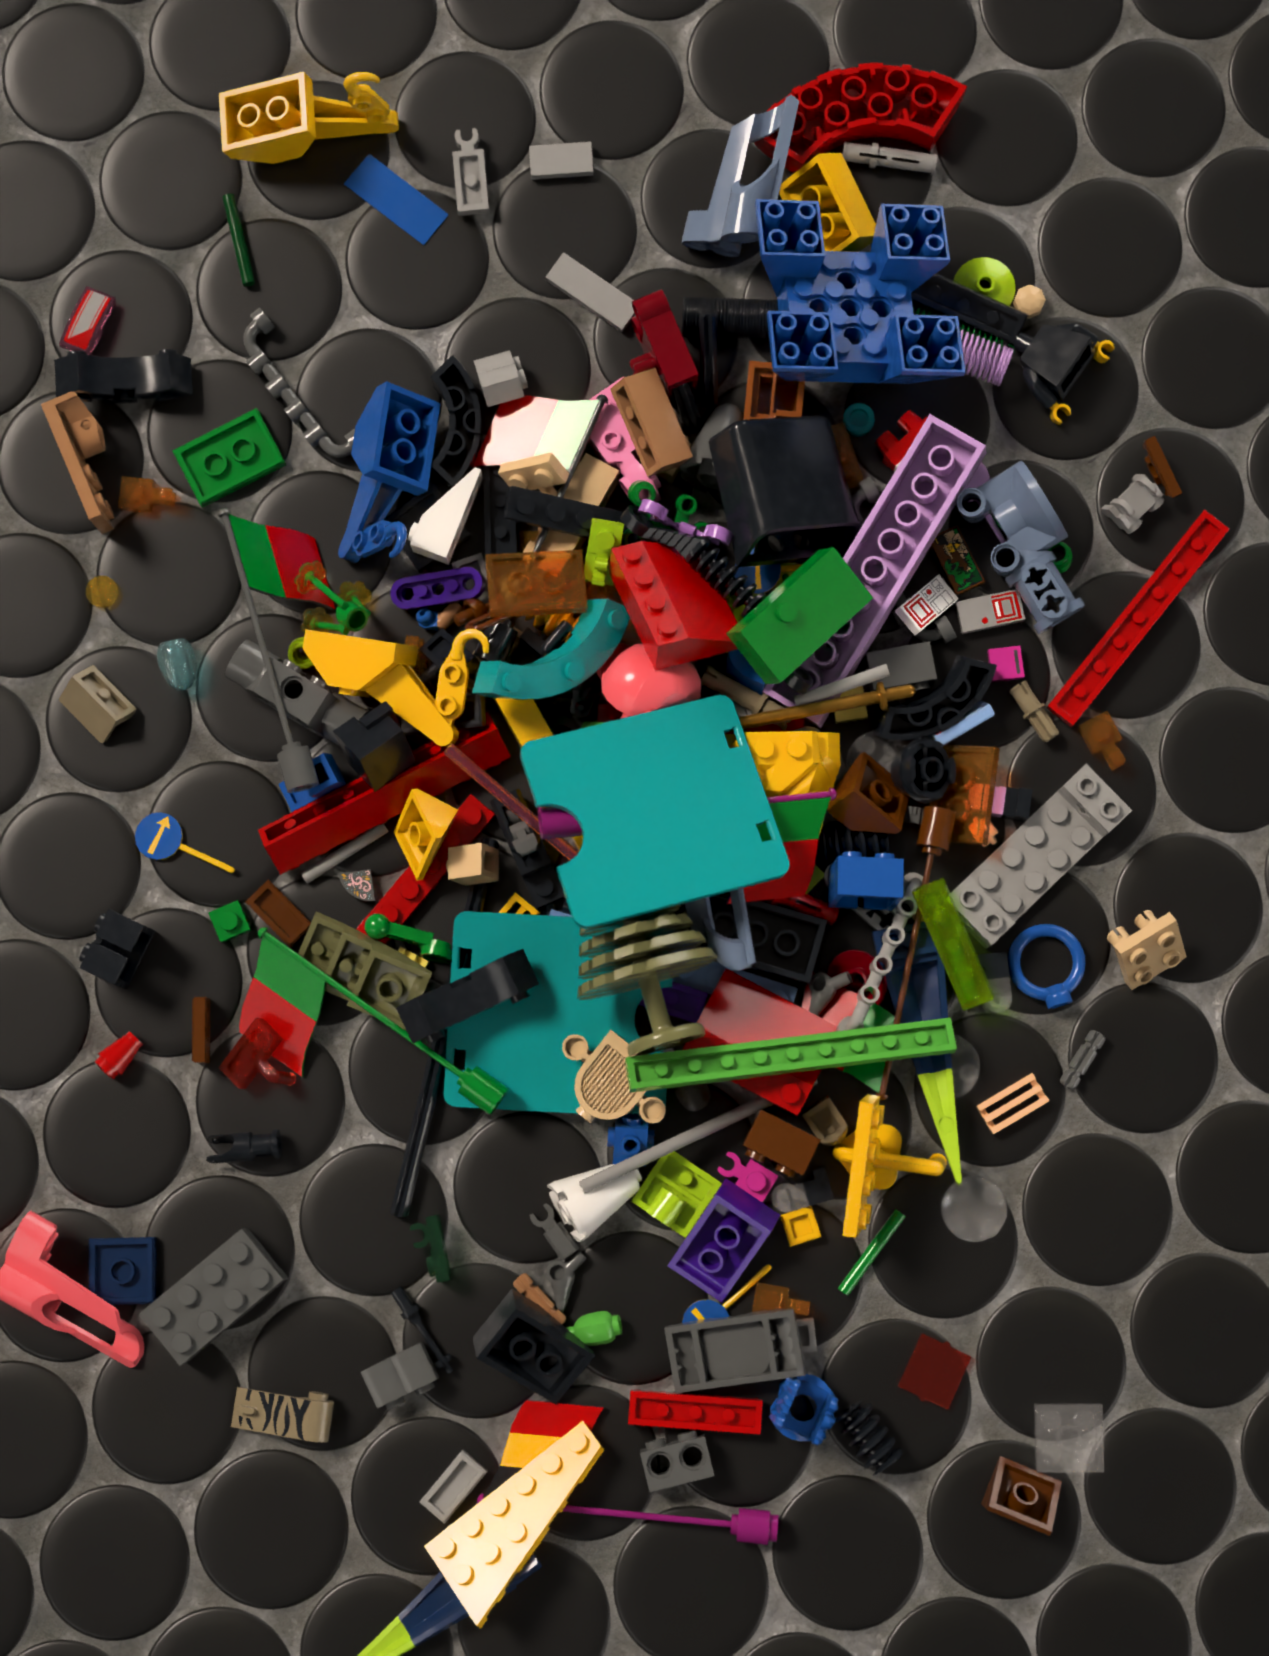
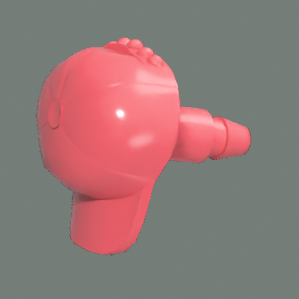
M619 643L603 666L596 671L601 679L602 693L617 710L622 712L620 719L700 700L701 679L691 662L655 671L643 644L630 646Z

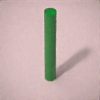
M897 1209L893 1211L837 1289L849 1296L906 1217Z

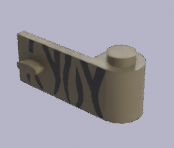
M237 1387L231 1427L304 1441L327 1443L329 1441L334 1401L328 1400L329 1394L310 1391L308 1397H294Z

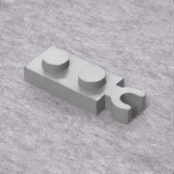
M476 128L472 129L473 137L469 141L461 139L460 130L455 131L456 145L461 149V151L452 152L458 216L489 213L484 149H475L479 144V135Z

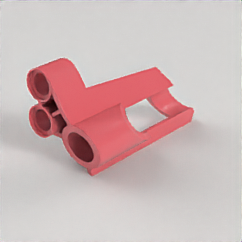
M30 1210L19 1224L6 1252L5 1263L0 1269V1300L44 1326L71 1334L128 1368L136 1367L144 1355L145 1348L140 1331L134 1325L121 1319L117 1308L47 1263L52 1255L50 1251L59 1236L56 1232L57 1225ZM62 1301L114 1330L115 1341L113 1345L108 1344L56 1314Z

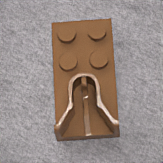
M68 392L42 403V409L89 520L101 534L113 530L110 519L115 518L108 501H105L102 494L98 493L103 488L97 474L92 472L89 464L85 462V459L102 453L106 449L102 427L75 392Z

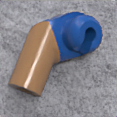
M459 603L448 604L442 611H431L424 607L416 613V620L419 626L425 630H440L442 628L446 630L454 622L453 615L464 611Z

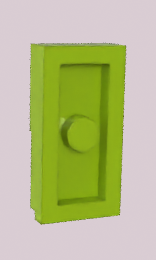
M592 518L582 581L591 582V585L604 587V585L614 586L609 574L611 548L621 546L624 529L623 523Z

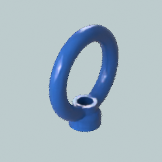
M1053 924L1031 926L1014 939L1007 957L1010 977L1016 987L1031 998L1045 1001L1048 1009L1058 1008L1073 1002L1070 993L1077 988L1084 976L1086 960L1080 942L1071 932ZM1039 937H1053L1068 947L1072 955L1073 965L1070 975L1063 983L1043 988L1032 984L1026 979L1021 970L1020 959L1024 948L1029 942Z

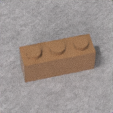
M656 368L624 377L610 388L647 477L677 468L693 457L690 443L682 432L677 413L671 406L665 392V384L659 377Z

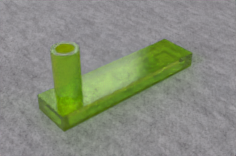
M944 877L913 889L912 894L963 1011L994 1000V993Z

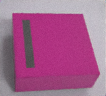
M1020 646L988 649L989 663L997 665L991 682L1017 680L1025 677Z

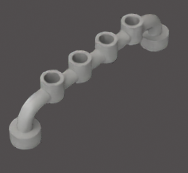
M912 872L904 876L903 899L896 905L895 918L882 936L883 945L879 954L870 963L869 969L871 973L868 980L857 993L858 1003L852 1016L845 1017L840 1021L836 1031L864 1028L863 1022L870 1006L879 999V985L882 978L892 969L893 963L891 958L895 948L905 939V925L908 919L917 911L918 904L916 900L920 895L923 881L922 875ZM902 904L908 905L911 912H905L902 909ZM889 933L896 934L898 941L891 940ZM876 962L884 963L886 970H880ZM864 991L871 992L873 999L865 998Z

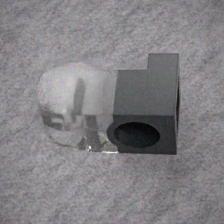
M1007 952L973 955L971 957L973 970L981 969L984 987L980 1001L982 1007L990 1014H999L1006 1011L1012 1003Z
M821 1167L811 1170L812 1180L795 1185L788 1183L777 1185L771 1193L773 1206L779 1211L791 1212L834 1199L826 1168Z

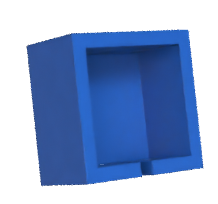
M843 852L842 856H838L828 869V908L857 909L858 897H863V909L892 911L903 899L904 859L895 858V855L891 853H877L875 857H862L861 852Z

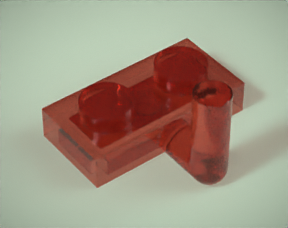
M256 1017L218 1067L238 1089H246L258 1072L270 1083L293 1085L296 1081V1075L293 1072L275 1070L267 1061L283 1038L263 1018Z

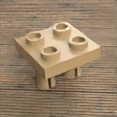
M1145 910L1143 912L1147 919L1140 913L1134 920L1136 926L1140 928L1139 931L1129 936L1125 928L1120 926L1116 928L1119 936L1114 930L1108 934L1107 940L1115 948L1124 981L1131 990L1140 985L1147 984L1153 977L1168 968L1177 966L1181 960L1187 957L1177 920L1170 912L1157 919L1151 910Z

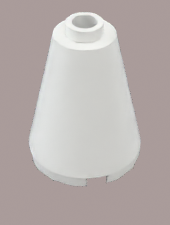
M613 1164L559 1179L547 1185V1188L552 1190L549 1192V1196L564 1225L567 1223L569 1225L572 1224L575 1230L570 1232V1234L577 1242H582L588 1238L640 1189L639 1182L642 1181V1177L638 1169L585 1194L583 1188L579 1185V1181L611 1167Z

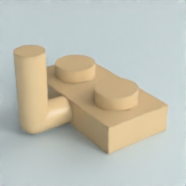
M552 452L501 463L498 474L509 487L516 486L528 490L539 489L541 493L557 496V491L553 486L566 483L569 472Z

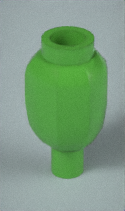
M607 1311L583 1315L576 1320L574 1326L566 1327L587 1346L611 1343L615 1340L616 1335L622 1334L620 1316H612Z

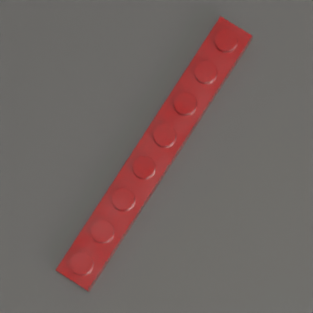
M1204 509L1046 708L1072 728L1229 531V528Z

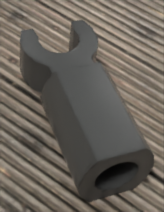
M546 1203L543 1206L548 1212L547 1219L540 1221L532 1213L529 1215L530 1220L534 1225L545 1230V1233L542 1235L560 1260L563 1261L580 1247L562 1222L557 1223L554 1220V1209L550 1204Z

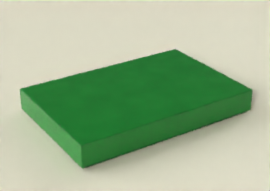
M257 408L172 450L202 508L286 466Z

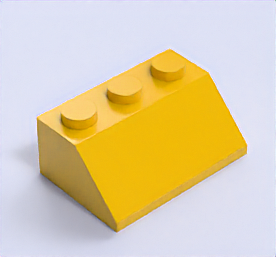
M842 153L818 154L781 183L779 195L782 200L819 201L825 251L859 252L872 243L876 223Z

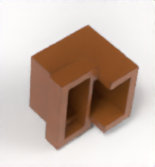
M749 360L743 420L802 417L805 381H785L773 372L771 362Z

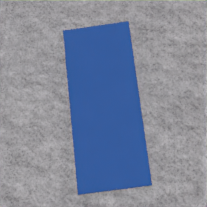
M371 154L366 156L344 183L345 186L422 245L428 241L449 215Z

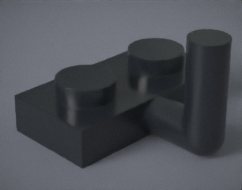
M562 620L549 637L539 629L534 633L527 627L521 634L520 641L536 656L542 658L555 650L573 627L567 621Z
M443 628L419 649L423 656L432 663L419 678L435 699L437 686L433 683V680L439 676L440 668L449 655L454 638ZM465 648L464 653L470 675L480 666V662Z

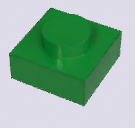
M239 900L208 913L221 943L252 931Z

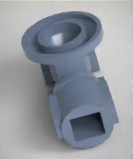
M1022 460L979 487L964 489L959 494L957 507L965 521L977 523L992 513L1008 540L1006 542L998 544L992 550L991 562L994 571L998 575L1006 577L1005 581L1009 588L1015 586L1037 622L1033 627L1038 634L1056 626L1086 606L1081 597L1077 599L1074 597L1053 563L1057 558L1048 549L1066 539L1068 534L1046 495ZM976 499L981 502V506L977 511L968 512L964 509L965 504L969 500ZM1009 553L1015 557V560L1011 566L1002 567L997 563L999 556ZM1034 572L1038 576L1044 574L1042 577L1043 583L1039 586L1036 582L1029 583L1031 581V574ZM1052 599L1054 603L1062 602L1059 605V612L1055 613L1053 610L1045 611L1048 608L1047 601Z

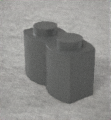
M423 1341L361 1371V1375L376 1407L380 1408L385 1405L387 1411L404 1403L403 1396L412 1391H415L416 1395L419 1396L435 1388L433 1381L439 1378Z

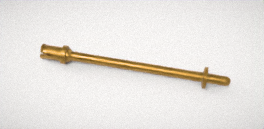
M880 681L876 684V691L741 716L739 720L742 728L747 729L878 703L881 710L884 711L887 710L888 701L912 697L915 694V688L907 684L885 689L883 682Z

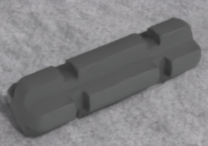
M1096 1030L1089 1031L1084 1039L1085 1044H1081L1069 1063V1070H1066L1060 1078V1083L1070 1090L1077 1088L1081 1081L1080 1076L1085 1075L1097 1055L1096 1050L1101 1049L1106 1040L1103 1034Z

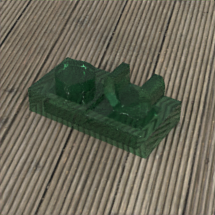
M440 1215L425 1217L427 1225L415 1223L410 1226V1231L421 1229L425 1234L423 1241L413 1243L414 1248H422L430 1242L432 1248L430 1250L431 1257L426 1258L430 1277L436 1276L437 1283L451 1280L452 1274Z

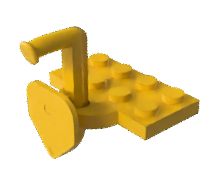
M867 1094L860 1101L856 1130L847 1136L841 1144L836 1145L832 1151L834 1158L839 1160L850 1174L842 1236L856 1238L862 1229H866L867 1224L870 1223L872 1205L867 1204V1196L870 1197L871 1191H874V1189L884 1190L891 1187L897 1179L898 1171L940 1176L947 1165L945 1156L940 1153L932 1154L929 1159L900 1155L902 1145L901 1134L894 1126L883 1124L885 1106L879 1105L880 1096Z

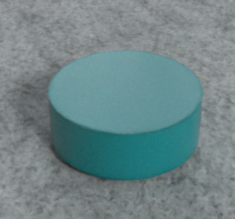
M863 403L852 404L844 412L843 427L852 436H864L872 430L875 416L868 405Z

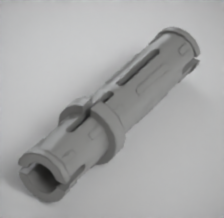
M844 141L842 155L845 161L868 164L869 168L874 169L876 166L935 174L937 154L879 147V143L874 142L872 145ZM860 153L886 156V158L860 155ZM895 157L902 159L917 160L919 162L916 163L902 160H894L892 158Z

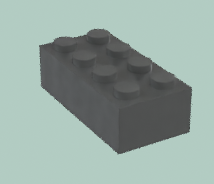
M248 1227L242 1228L138 1315L178 1365L182 1366L285 1282L288 1277Z

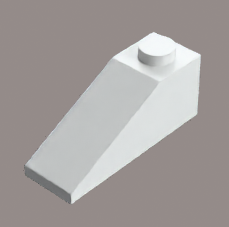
M475 467L422 514L419 523H413L408 535L413 552L449 565L482 482L483 475L481 469Z

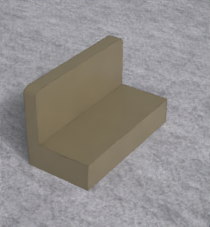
M94 665L72 676L59 698V701L100 743L107 741L115 727L133 717L137 710Z

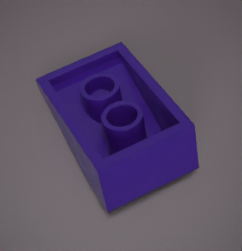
M725 1178L667 1266L722 1303L772 1232L780 1214Z

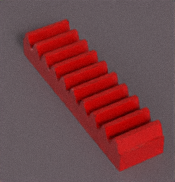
M633 1389L630 1390L628 1425L761 1435L763 1400Z

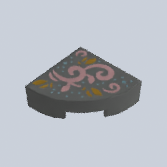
M371 869L339 874L343 887L353 897L365 902H376Z

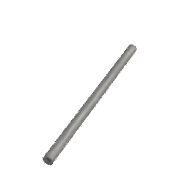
M761 1097L755 1098L579 1181V1185L583 1188L585 1194L774 1104Z

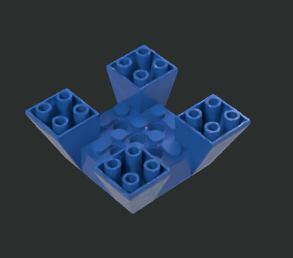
M756 199L755 209L760 256L778 303V311L767 312L772 369L774 373L785 381L912 384L965 375L958 316L914 315L911 292L950 262L943 206L881 203L871 251L846 252L825 251L819 201Z

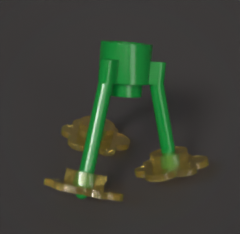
M316 560L312 564L304 563L299 569V575L294 579L298 592L306 594L310 589H320L338 605L336 618L339 624H333L332 617L325 614L323 607H317L315 610L309 608L303 613L304 622L301 624V631L305 633L306 629L329 633L328 630L348 635L350 631L357 632L362 630L367 624L368 616L371 614L365 608V604L372 599V593L369 589L365 588L364 583L356 581L353 584L350 581H345L340 585V593L335 594L321 582L326 576V569L322 567L321 562Z

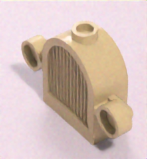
M612 1030L608 1032L593 1052L589 1050L587 1040L581 1035L572 1034L563 1041V1054L570 1060H581L584 1062L575 1078V1095L580 1104L576 1112L591 1123L595 1117L604 1120L622 1117L637 1105L640 1116L644 1121L648 1123L661 1121L666 1112L665 1105L661 1099L645 1096L644 1093L646 1091L630 1093L625 1059L629 1057L627 1052L629 1044Z

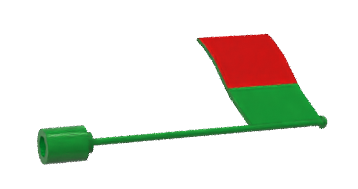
M262 927L258 930V937L262 938L257 968L242 1006L239 1032L303 1077L306 1051L321 1014L327 982L411 1042L407 1031L267 932L268 928ZM421 1041L413 1043V1045L460 1077L457 1081V1084L461 1086L458 1093L488 1115H491L506 1096L509 1088L480 1067L476 1066L473 1070L467 1067L463 1072Z

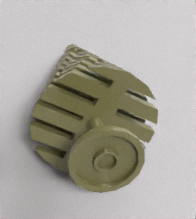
M681 905L589 929L580 928V936H593V938L586 940L579 946V957H589L592 959L579 966L578 979L593 978V980H589L578 987L577 999L590 1000L625 993L638 988L641 990L652 1027V1034L630 1042L627 1047L629 1057L659 1052L696 1040L706 1034L701 1023L672 1026L659 983L697 970L718 958L713 949L709 947L694 949L700 946L701 943H704L705 938L700 931H684L690 925H693V922L686 913L679 915L669 914L677 911Z

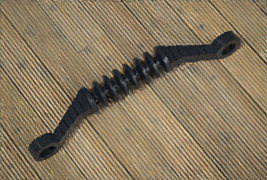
M629 505L620 515L623 524L636 535L674 547L688 564L699 560L695 571L700 573L708 569L709 571L704 580L709 582L717 578L714 590L718 591L726 587L727 590L723 595L725 600L736 596L732 607L736 609L745 605L746 607L741 614L743 618L765 599L766 594L764 592L756 597L753 596L757 588L755 583L746 588L744 587L748 579L746 574L737 579L735 578L739 569L738 566L735 565L728 570L725 568L729 562L727 556L719 561L716 560L720 553L718 547L709 552L707 551L711 543L709 538L688 535L687 533L654 526L653 522L649 520L650 518L645 513H638L639 508L633 505ZM801 666L784 680L789 687L800 694H805L814 684L811 675Z

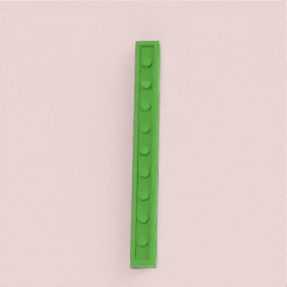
M951 1018L630 1056L626 1057L625 1065L629 1091L633 1093L955 1053L957 1046Z

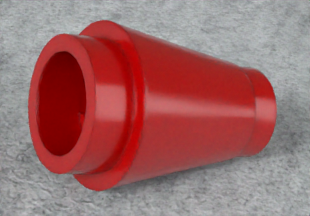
M129 1031L125 1036L123 1035L99 1052V1057L94 1063L113 1080L117 1075L122 1076L143 1044Z

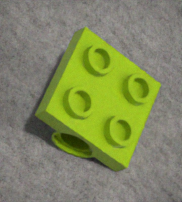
M674 1151L659 1158L631 1202L686 1238L722 1183Z

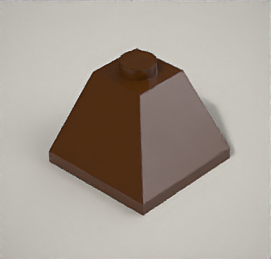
M864 751L857 757L834 788L837 796L834 800H830L827 811L832 814L835 820L844 824L851 831L897 834L902 829L909 797L896 789L891 779V773Z

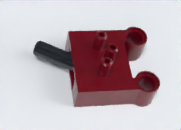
M660 289L631 302L635 316L631 318V323L645 354L631 359L629 364L632 371H634L633 375L656 368L659 377L665 384V392L670 403L676 402L686 432L689 434L697 433L704 426L693 396L696 393L698 371L673 316L668 300L663 290Z

